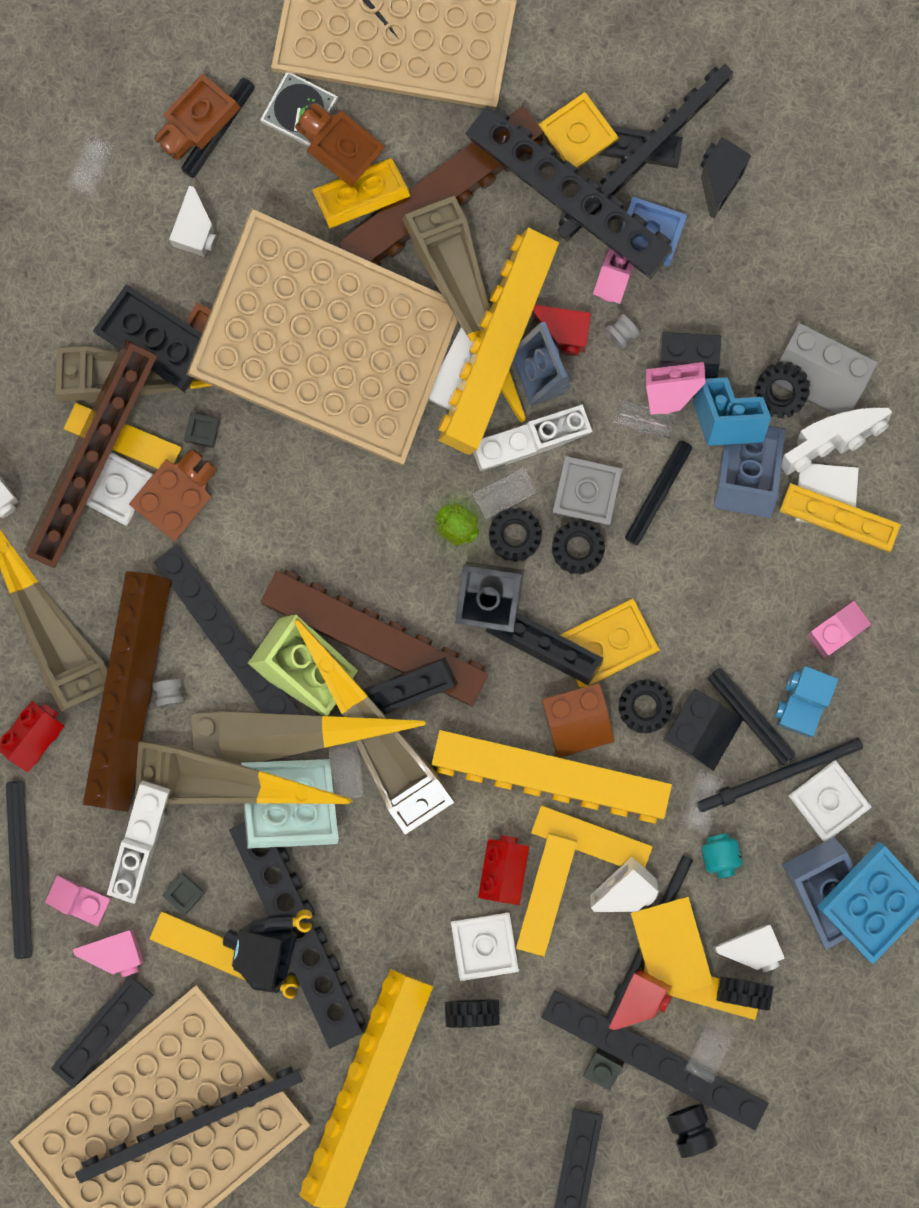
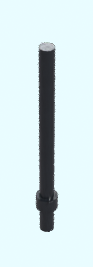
M856 738L733 788L729 786L717 790V794L697 801V807L702 813L720 805L723 807L735 803L737 798L863 749V744L859 738Z
M684 855L682 856L660 904L675 900L691 867L692 859ZM640 946L622 984H618L614 992L616 997L606 1016L610 1020H613L634 973L642 970L644 966Z

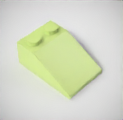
M297 615L280 617L248 664L276 687L322 716H328L336 702L295 625V619H299L352 679L358 670Z

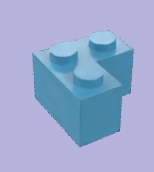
M728 377L705 379L706 383L695 394L693 406L707 445L763 443L771 420L764 397L735 398Z
M806 666L791 673L785 686V690L789 691L785 702H779L774 717L779 718L777 726L808 738L813 737L822 712L829 706L839 679Z

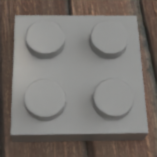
M565 456L552 514L609 527L622 468Z

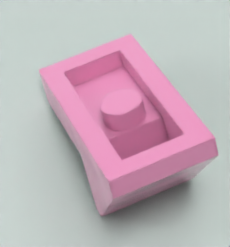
M57 875L45 903L66 915H73L93 925L100 926L111 898Z

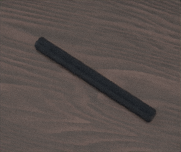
M11 781L6 783L13 945L14 957L16 959H25L32 956L24 784L21 781Z

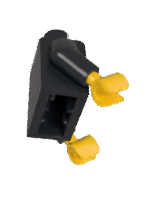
M301 910L297 913L296 918H292L291 915H277L255 919L240 929L239 932L227 931L223 939V946L234 950L232 967L242 975L253 990L272 993L282 991L283 995L288 999L296 996L297 990L289 987H300L297 977L295 975L287 976L296 931L292 930V928L297 927L301 932L311 930L312 923L304 924L300 922L304 918H312L311 911Z

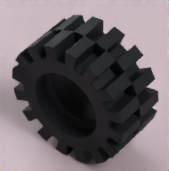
M782 361L774 366L773 364L769 365L756 382L757 386L754 394H757V397H764L771 417L774 414H778V418H783L784 415H787L788 418L792 417L795 412L798 413L802 409L810 394V381L806 380V372L801 373V367L798 365L796 368L792 367V362H787L786 365H783ZM777 380L788 381L793 387V396L786 400L776 398L772 393V384Z
M511 507L506 511L502 510L499 512V515L492 520L489 528L490 545L495 553L504 560H511L512 562L524 561L532 556L539 548L542 537V529L538 519L532 515V512L529 510L524 511L520 507L518 509ZM519 524L526 530L527 537L521 545L513 546L505 541L504 531L509 525Z
M578 520L577 522L570 521L566 525H562L558 532H556L552 543V555L560 568L568 571L570 574L576 573L581 575L591 572L600 564L604 556L605 539L600 534L598 527L595 528L592 526V523H585L583 520ZM574 537L585 538L590 545L588 555L580 559L572 557L567 551V544L570 539Z
M649 679L638 680L630 684L623 691L618 709L622 721L629 729L647 734L661 729L669 721L673 711L671 695L669 696L668 690L660 685L661 683L653 682ZM642 695L652 697L657 704V710L650 718H642L634 710L635 700Z
M720 976L716 1000L770 1011L774 986Z
M481 999L445 1002L446 1027L473 1028L500 1025L499 1000Z

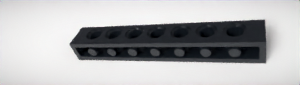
M486 106L465 133L468 139L651 280L673 252L672 247L669 246L671 240L659 231L654 234L646 228L648 223L638 214L634 213L630 216L622 210L625 205L616 197L611 195L608 199L600 193L602 187L588 177L585 181L578 176L579 170L569 161L565 160L561 163L554 157L556 152L547 144L542 142L539 146L531 139L533 134L519 124L516 128L509 123L510 116L498 107L493 110ZM501 131L510 133L509 140L504 144L495 142L496 135ZM522 149L533 151L531 159L526 162L518 160V153ZM546 166H552L556 169V173L551 179L540 177L541 170ZM568 184H576L579 187L578 193L573 197H567L563 194V190ZM597 201L601 203L602 209L598 214L590 215L586 212V207L590 202ZM615 219H621L625 222L624 229L619 233L609 230V224ZM635 238H646L648 246L641 251L635 250L632 247V242Z
M245 822L229 829L268 916L291 915L292 918H296L297 913L301 910H309L312 912V916H314L315 912L309 899L303 901L298 891L303 886L297 873H290L286 865L290 858L285 847H269V852L265 856L260 857L255 854L254 848H247ZM272 866L278 867L282 872V878L276 884L270 883L266 878V872ZM284 893H288L294 898V906L289 911H285L279 906V898ZM304 918L300 921L312 923V928L304 937H295L290 964L329 1049L362 1034L363 1029L361 1026L366 1023L360 1009L353 1010L349 1001L353 994L347 981L341 982L336 971L340 970V966L333 953L328 955L323 945L328 940L322 927L316 928L311 918ZM308 948H314L319 952L320 959L315 965H309L304 960L303 955ZM325 975L331 979L332 988L329 992L318 990L316 980L319 976ZM339 1003L344 1007L345 1015L342 1019L336 1020L329 1015V1006L331 1004Z

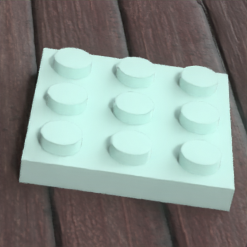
M330 759L241 763V765L333 793ZM243 803L247 848L329 845L338 843L335 804Z

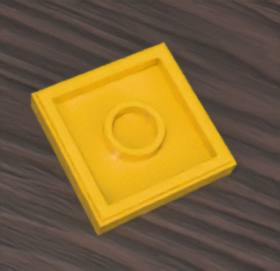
M586 92L538 124L544 132V137L563 162L565 160L569 161L577 169L619 139Z

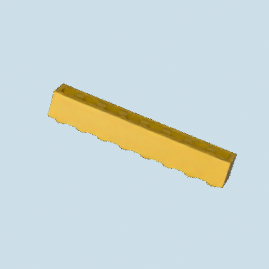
M529 227L521 235L516 234L510 246V250L513 251L510 260L507 259L504 262L500 271V275L503 276L500 285L494 287L489 299L493 302L490 311L486 310L481 318L479 326L483 328L480 336L474 338L469 348V352L472 353L469 363H464L459 373V378L462 379L460 386L453 390L449 398L448 404L452 405L448 415L444 414L439 423L438 430L441 431L438 441L467 455L478 450L559 242Z
M439 730L431 764L437 767L436 772L439 774L454 776L456 771L466 774L465 780L482 783L483 778L494 780L495 787L511 790L512 785L524 787L523 793L540 797L541 792L553 794L552 800L569 804L570 798L582 801L581 807L598 810L599 805L610 807V814L627 817L628 812L639 814L640 821L656 824L657 819L663 820L665 818L672 784L442 730Z
M390 969L387 978H385L382 984V991L371 1011V1018L365 1033L359 1041V1048L355 1058L348 1068V1075L342 1090L337 1096L332 1115L325 1125V1132L319 1147L314 1153L313 1162L307 1177L302 1182L299 1196L313 1206L319 1208H345L432 992L433 986L422 980Z

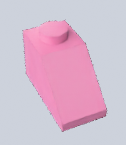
M609 248L593 295L599 296L605 301L620 304L634 266Z
M704 362L646 369V389L651 415L680 411L706 383Z
M853 601L809 632L807 636L822 657L826 658L869 627L871 623L856 602Z
M134 929L73 949L75 956L111 974L120 972L122 977L139 972L138 966L144 964Z

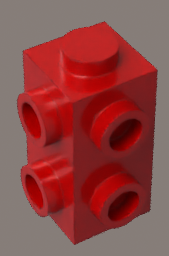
M31 701L27 708L22 710L19 718L9 731L1 737L0 753L28 773L39 762L42 754L58 738L61 730L64 728V725L57 719L59 713L46 703L41 707L34 701Z
M501 835L500 841L488 839L478 898L520 905L529 846L517 844L518 838Z

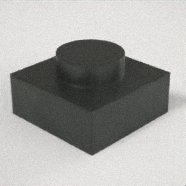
M190 412L184 441L214 448L220 419Z
M182 873L162 896L185 916L205 892Z
M597 1048L583 1077L610 1091L623 1068L624 1061Z

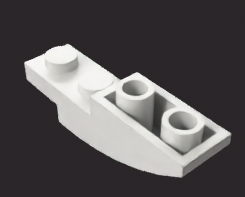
M582 404L529 421L526 425L483 438L478 450L473 453L481 472L503 464L508 465L559 447L593 431Z
M889 408L857 409L827 417L800 431L797 440L799 446L784 455L781 464L782 470L788 476L795 470L797 472L803 471L811 464L812 459L819 455L824 457L834 448L840 454L849 449L851 451L858 449L864 444L867 437L872 434L878 436L888 428L892 411Z
M143 780L139 784L125 838L120 845L107 895L133 904L136 903L166 814L165 808L171 789Z

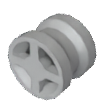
M622 313L617 317V322L604 328L606 335L622 351L628 346V342L631 339H637L640 336V332L635 324Z
M181 679L152 683L153 690L157 693L155 707L185 703L184 697L180 694Z

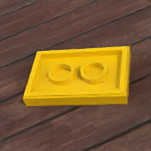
M392 158L370 166L352 188L342 179H337L312 190L329 229L410 197L409 190Z
M633 598L560 634V636L604 658L602 666L589 685L575 679L580 688L591 686L660 651Z
M689 897L630 913L647 974L671 985L672 988L669 995L674 996L713 985Z

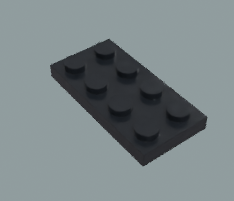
M126 284L93 332L119 350H121L125 339L154 352L157 358L151 371L185 393L195 379L186 374L202 333Z

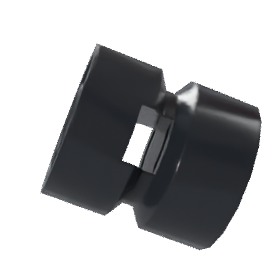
M702 1103L667 1115L666 1118L671 1132L678 1135L675 1143L681 1158L701 1154L718 1145L712 1128L706 1127L709 1119Z

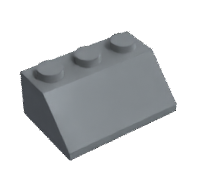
M801 323L796 327L779 362L782 361L783 365H786L787 362H792V367L796 368L797 365L801 367L800 372H806V380L810 381V394L807 400L834 414L853 410L878 362ZM777 380L774 382L793 392V387L788 381Z

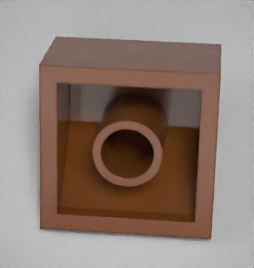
M600 683L542 699V706L557 758L614 742Z

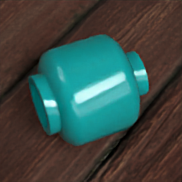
M729 834L706 838L707 843L701 847L705 870L710 874H717L718 879L735 876V870L743 865L738 840L730 838Z

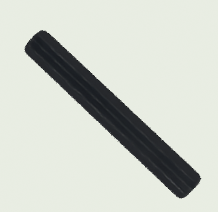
M245 78L240 79L230 97L242 108L254 91V84ZM241 108L202 150L197 146L194 147L181 167L184 174L191 178L197 175Z
M682 440L677 443L625 536L629 543L636 546L639 545L692 451V446Z
M721 668L716 669L709 675L708 680L778 762L781 765L790 762L794 758L795 753Z

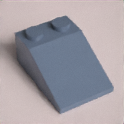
M546 322L539 323L520 342L513 359V364L530 406L559 397L571 388L569 374L563 367L558 347L552 340Z
M768 426L763 443L723 445L713 508L766 518L772 517L778 498L785 429Z
M833 837L782 864L789 882L825 950L845 940L846 937L817 906L854 868L848 852Z

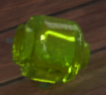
M458 502L451 505L445 504L434 519L436 532L454 546H460L465 542L471 543L479 532V529L476 528L478 517Z

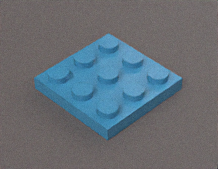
M878 842L825 897L817 908L862 956L873 965L919 917V883L888 848Z

